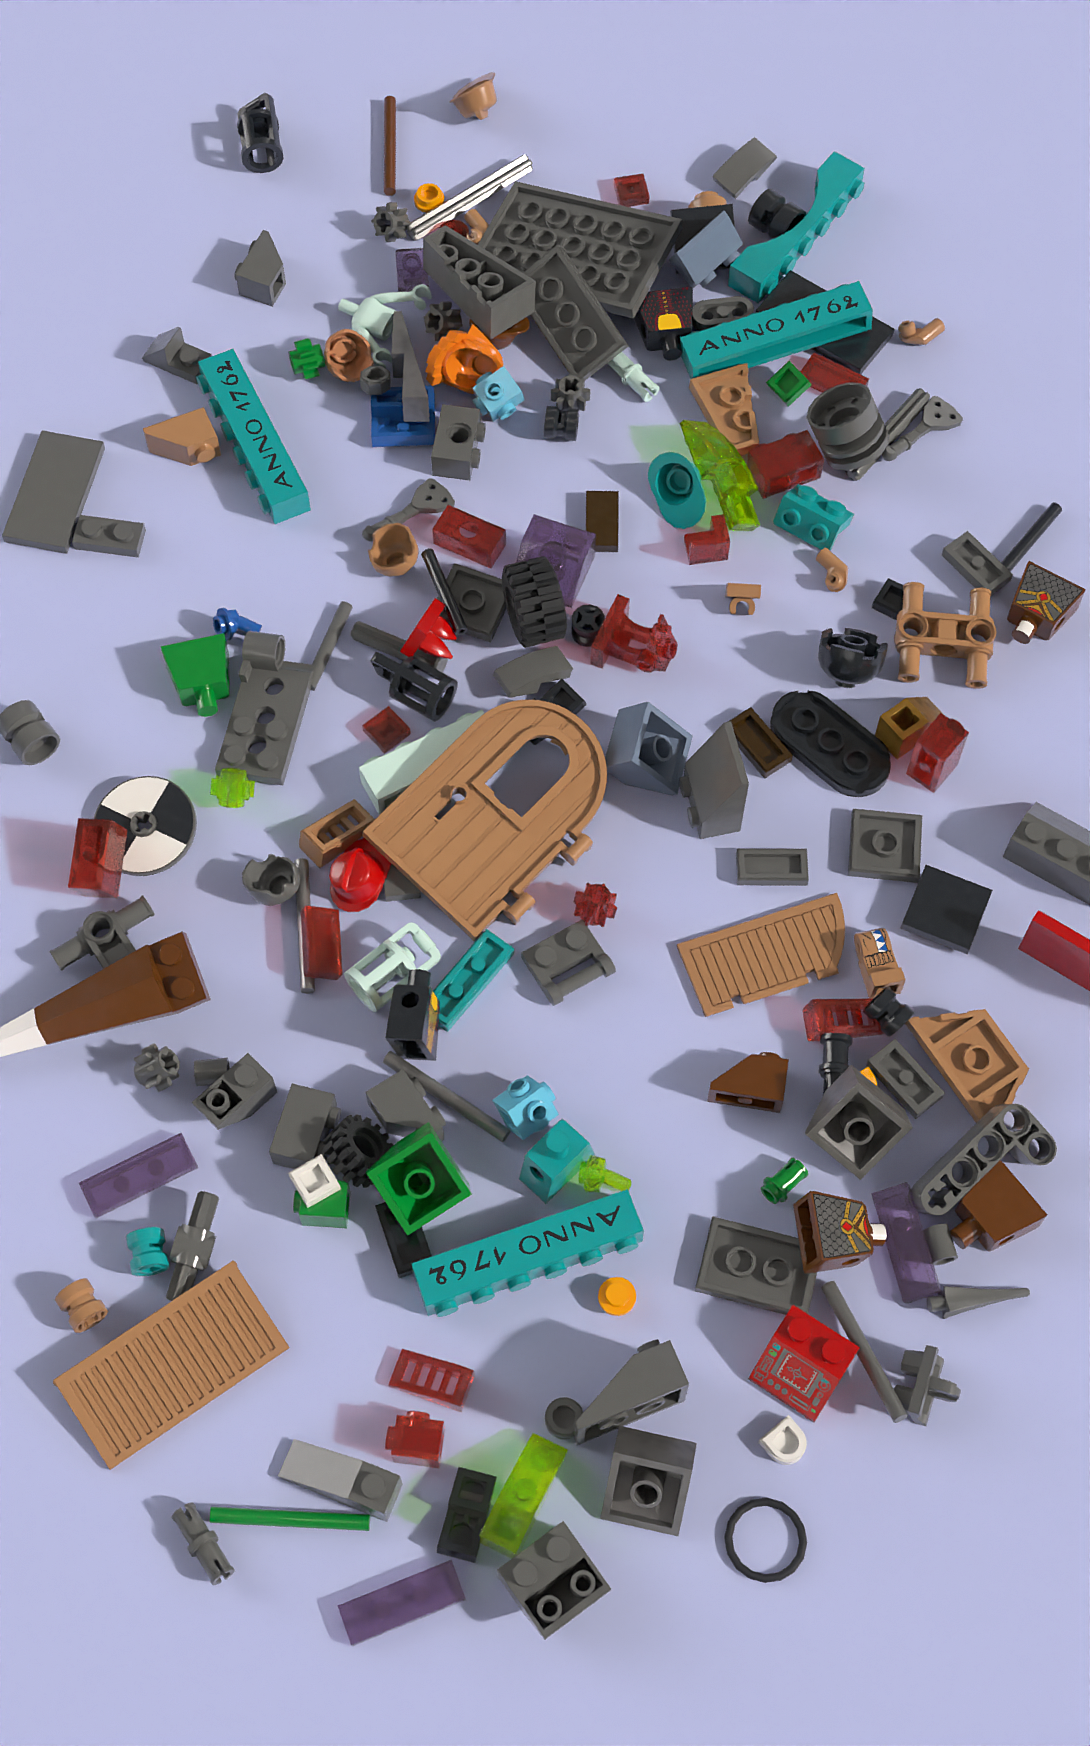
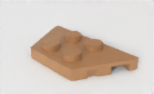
M986 1009L972 1010L962 1014L955 1012L926 1018L912 1017L905 1023L976 1123L994 1106L1013 1103L1016 1097L1015 1093L1023 1083L1029 1068Z

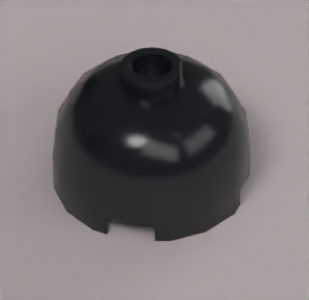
M832 628L822 631L818 660L824 672L830 678L836 680L835 683L838 686L854 688L855 684H864L879 674L885 662L888 644L882 643L880 645L876 643L878 636L862 630L845 628L844 634H833Z

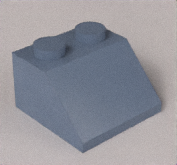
M723 211L669 259V262L690 287L694 288L700 284L703 288L717 276L713 270L721 263L727 267L740 255L737 249L743 245V242L729 216Z
M650 702L619 709L605 756L607 772L628 786L672 796L677 795L680 787L679 777L683 775L693 736Z

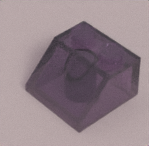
M534 514L521 541L516 563L545 556L552 564L557 575L564 605L572 608L595 557L596 534Z

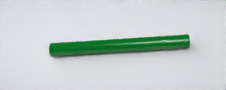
M211 1507L210 1523L357 1531L370 1530L371 1516L369 1514Z

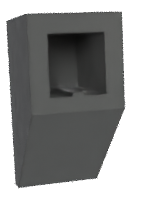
M263 230L258 239L251 243L244 262L238 264L234 277L237 281L239 295L273 307L286 285L282 260L270 233Z
M247 1053L199 1095L192 1104L219 1130L251 1117L277 1093L273 1077Z
M404 1069L366 1091L368 1105L387 1134L406 1137L429 1122L440 1140H444L443 1126L446 1125L442 1114L436 1106L429 1108L423 1099L426 1096L423 1086L416 1077L410 1079Z

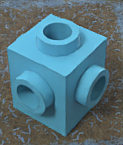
M505 366L493 374L492 372L483 374L477 379V385L472 387L476 396L472 400L477 409H480L482 416L488 413L493 422L498 418L503 420L516 411L515 406L525 400L521 389Z
M528 1075L513 1081L506 1091L492 1100L507 1128L522 1140L534 1132H539L546 1128L549 1121L559 1115L552 1103L556 1100V1097L551 1088L544 1081L538 1083Z

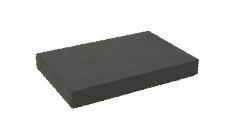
M712 1216L695 1292L784 1315L788 1313L792 1305H795L808 1314L817 1272L804 1273L798 1238Z

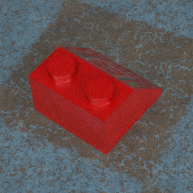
M792 1305L769 1341L748 1380L812 1422H815L860 1347L800 1308Z

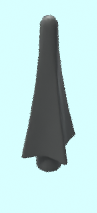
M944 1286L942 1293H937L938 1296L927 1297V1308L929 1312L942 1311L943 1319L986 1305L1027 1297L1030 1295V1290L1028 1288L978 1289Z

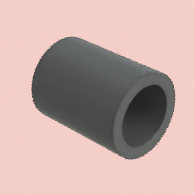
M228 1057L194 1061L196 1086L212 1085L230 1069Z
M948 1224L934 1225L922 1231L932 1265H943L958 1258Z

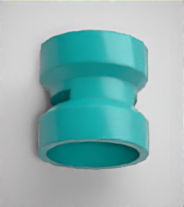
M142 1228L127 1234V1247L133 1254V1258L130 1261L132 1275L151 1276L169 1269L168 1255L163 1252V1245L166 1240L162 1228Z

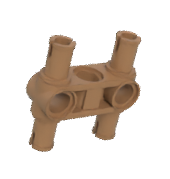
M919 582L905 583L903 585V607L897 615L896 632L894 635L895 648L900 654L898 680L906 683L918 681L920 678V655L966 659L967 678L965 685L974 689L986 687L987 663L993 655V642L997 633L994 621L990 617L991 591L987 588H974L970 591L969 615L923 611L924 585ZM913 629L918 635H909L904 630ZM971 635H980L985 641H976Z

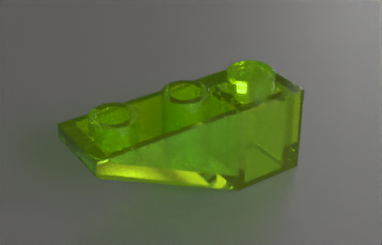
M532 1433L479 1535L481 1544L511 1559L521 1552L568 1453V1449Z

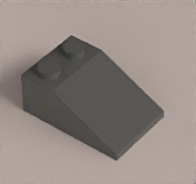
M731 721L723 723L685 763L684 776L679 777L681 794L683 798H689L691 806L687 809L691 828L697 827L700 839L739 832L741 830L749 781Z
M658 1339L652 1340L637 1348L638 1353L629 1359L575 1422L574 1440L576 1445L590 1441L619 1429V1426H626L685 1401L689 1382L670 1340L661 1344Z

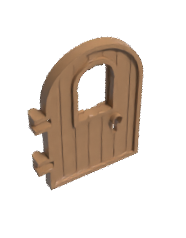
M517 700L501 704L484 713L363 831V837L475 941L502 913L516 925L520 921L521 916L527 910L530 911L534 907V898L527 892H524V890L559 855L574 866L579 857L585 851L588 852L591 849L593 841L589 836L581 832L596 815L605 793L607 767L603 750L588 725L577 715L559 705L541 700ZM535 738L552 739L550 742L560 746L565 756L568 754V769L521 817L512 808L508 809L504 804L500 803L499 799L494 796L495 792L485 783L526 742ZM461 794L465 798L461 801H456L455 805L440 820L435 817L448 803H451L453 795ZM567 833L575 841L569 848L560 841ZM509 892L517 899L511 907L502 900Z

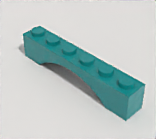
M834 151L817 170L814 188L815 200L804 219L793 229L775 239L747 246L730 265L728 286L756 303H759L766 294L769 295L778 285L783 275H787L790 270H793L800 256H806L809 253L817 237H823L826 234L834 218H840L843 215L847 204L852 198L857 199L860 196L865 185L862 181L865 168Z

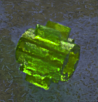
M223 768L220 771V775H216V778H211L210 795L217 796L220 806L241 808L244 807L245 800L248 801L249 797H254L255 781L248 780L246 770Z

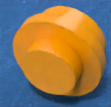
M423 184L414 195L415 206L420 211L427 213L444 203V194L435 184Z
M609 1278L599 1288L598 1302L606 1313L613 1316H622L630 1312L634 1307L636 1291L632 1283L624 1278Z

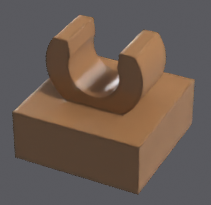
M727 583L725 597H733L729 604L730 613L735 614L737 603L744 601L748 605V615H753L755 603L752 599L760 598L761 585Z

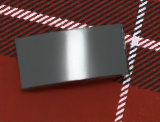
M754 137L713 175V180L736 199L753 179L757 181L777 159V156Z
M552 646L525 654L504 664L494 671L493 676L508 698L538 693L541 683L560 680L561 678H570L573 667L558 646Z

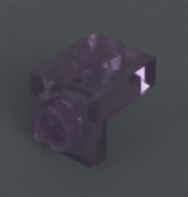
M423 248L397 249L395 255L398 292H410L415 286L421 284L429 287L428 274L423 270Z

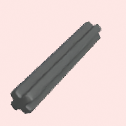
M922 388L916 389L884 424L890 436L889 446L928 403L930 395ZM881 455L863 467L845 471L846 475L854 481L860 480Z

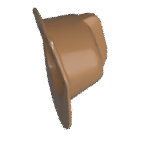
M491 72L473 80L461 88L454 95L453 99L449 101L454 103L463 117L471 118L477 116L480 120L488 117V109L497 102L493 85L495 73Z

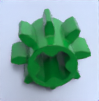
M309 338L294 342L296 349L288 351L294 374L302 373L305 380L320 376L318 369L325 367L320 344L312 345Z

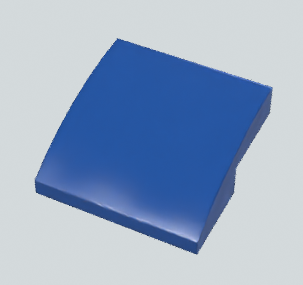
M403 386L390 387V390L381 395H371L372 447L434 445L436 436L434 386H425L429 402V422H404Z

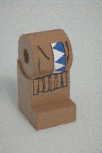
M879 928L855 933L854 944L859 960L858 965L869 1000H872L884 989L882 987L886 988L887 986L896 994H901L906 979L902 968L898 967L886 929Z

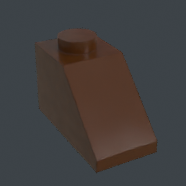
M772 1052L749 1055L710 1083L707 1102L780 1113L784 1101L789 1059H783L778 1054Z

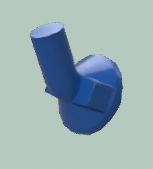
M224 607L219 608L216 616L213 617L215 633H224L226 641L233 638L237 629L247 633L248 631L260 632L262 628L261 624L239 616L236 609L227 610Z

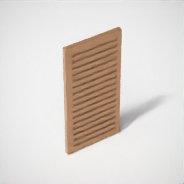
M231 1261L55 1378L53 1384L58 1387L104 1462L111 1470L290 1347L238 1269L237 1263Z

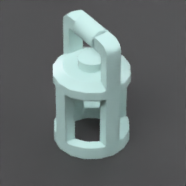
M413 922L403 926L344 973L345 979L353 992L373 1012L378 1011L392 1000L394 986L381 997L377 990L396 975L404 978L396 985H407L409 971L416 969L413 963L415 957L411 951L405 946L403 948L396 943L406 934H411L414 942L425 954H428L430 959L418 969L428 971L441 959L436 944L423 929L421 930ZM382 954H385V962L367 976L361 973Z

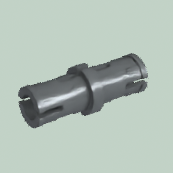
M193 1502L184 1505L186 1508L185 1513L180 1507L173 1513L172 1519L176 1522L189 1543L187 1550L192 1557L198 1558L210 1578L211 1584H220L222 1582L221 1576L226 1580L235 1570L218 1546L217 1542L219 1539L215 1531H209Z

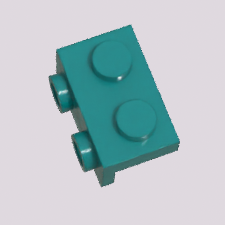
M798 484L783 496L773 524L820 550L823 548L831 550L838 534L850 525L854 513L846 510L842 503L833 500L829 501L818 495L817 491L812 487Z

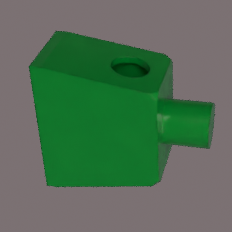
M224 633L161 646L166 668L182 705L186 707L196 705L198 715L202 717L216 714L218 712L216 700L225 699L230 696L229 651Z

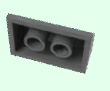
M1036 802L1027 811L1012 835L1003 858L1090 905V831Z

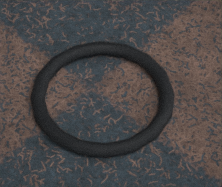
M767 1497L752 1499L739 1506L728 1520L724 1536L727 1555L734 1567L749 1579L763 1583L781 1581L794 1573L804 1559L807 1546L805 1527L797 1513L782 1501ZM769 1506L779 1509L790 1517L797 1529L799 1539L797 1554L789 1566L777 1573L762 1574L752 1571L740 1561L734 1550L733 1533L735 1525L741 1516L752 1508Z

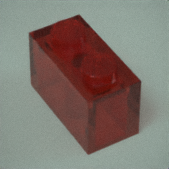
M808 430L799 433H790L782 439L768 444H759L749 450L746 470L762 499L792 489L798 484L803 485L820 479L824 458Z
M940 713L916 741L906 774L935 793L958 765L969 732L957 720L949 719Z
M78 818L68 883L69 889L85 897L118 899L127 829L112 820Z

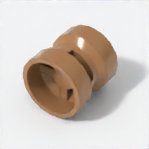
M87 1278L79 1279L69 1284L55 1297V1301L61 1311L68 1312L70 1316L68 1322L75 1333H81L92 1328L103 1320L108 1313L103 1302L93 1296L94 1288Z

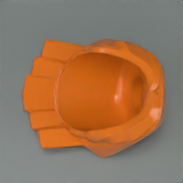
M473 324L468 332L450 330L446 336L441 337L438 344L434 345L426 361L428 365L425 370L427 372L426 380L431 386L443 383L469 394H475L472 387L477 385V379L487 372H492L493 374L503 367V358L496 347Z

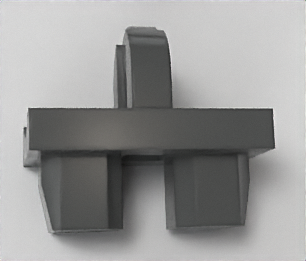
M926 1345L924 1352L904 1351L901 1371L905 1375L917 1377L914 1389L901 1385L894 1387V1391L906 1413L911 1416L915 1424L922 1426L927 1425L934 1398L948 1402H957L961 1390L956 1387L957 1384L940 1378L944 1359L937 1355L939 1351L937 1347Z

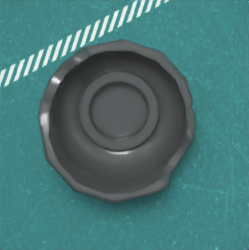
M269 854L268 858L263 862L250 860L242 872V881L246 890L255 901L266 906L278 905L292 898L301 882L298 867L289 858L276 857L273 854Z

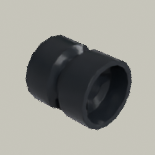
M767 189L753 204L748 222L762 233L768 232L769 237L775 239L793 229L807 214L806 211L792 202L786 204V199L774 190Z

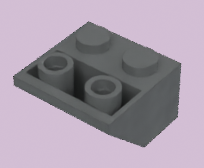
M564 1521L497 1569L498 1578L544 1640L611 1591L608 1583Z

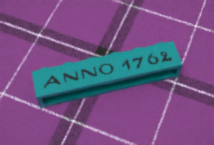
M860 281L842 284L832 290L811 294L806 298L791 303H783L769 310L751 313L747 317L731 322H723L715 327L695 331L687 336L680 337L681 358L690 379L747 363L748 368L870 330L872 328L873 309Z
M234 349L198 361L201 375L196 376L199 388L203 395L209 394L211 398L208 400L210 409L215 418H221L223 423H220L226 441H233L235 447H232L234 456L239 466L245 465L247 469L245 476L251 490L257 488L260 494L257 496L264 515L269 513L274 524H278L311 511L308 491Z
M626 1189L412 1263V1269L427 1315L436 1314L437 1317H443L456 1312L459 1309L458 1305L473 1301V1304L487 1302L495 1297L494 1293L507 1288L511 1292L524 1289L531 1284L530 1280L544 1275L546 1279L561 1276L567 1272V1267L579 1263L583 1267L593 1265L603 1259L602 1255L617 1251L618 1254L630 1252L639 1246V1242L643 1241L644 1229L630 1193Z

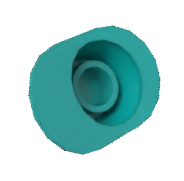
M666 452L659 454L652 460L648 469L649 485L665 520L673 527L680 529L693 527L701 520L706 507V498L701 485L700 472L695 464L679 453Z

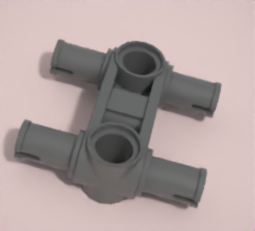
M143 895L117 912L114 910L94 912L85 919L83 926L78 928L77 936L49 952L61 971L87 954H90V956L95 955L104 969L136 951L126 936L128 935L127 930L155 914ZM110 929L105 936L95 937L100 930Z

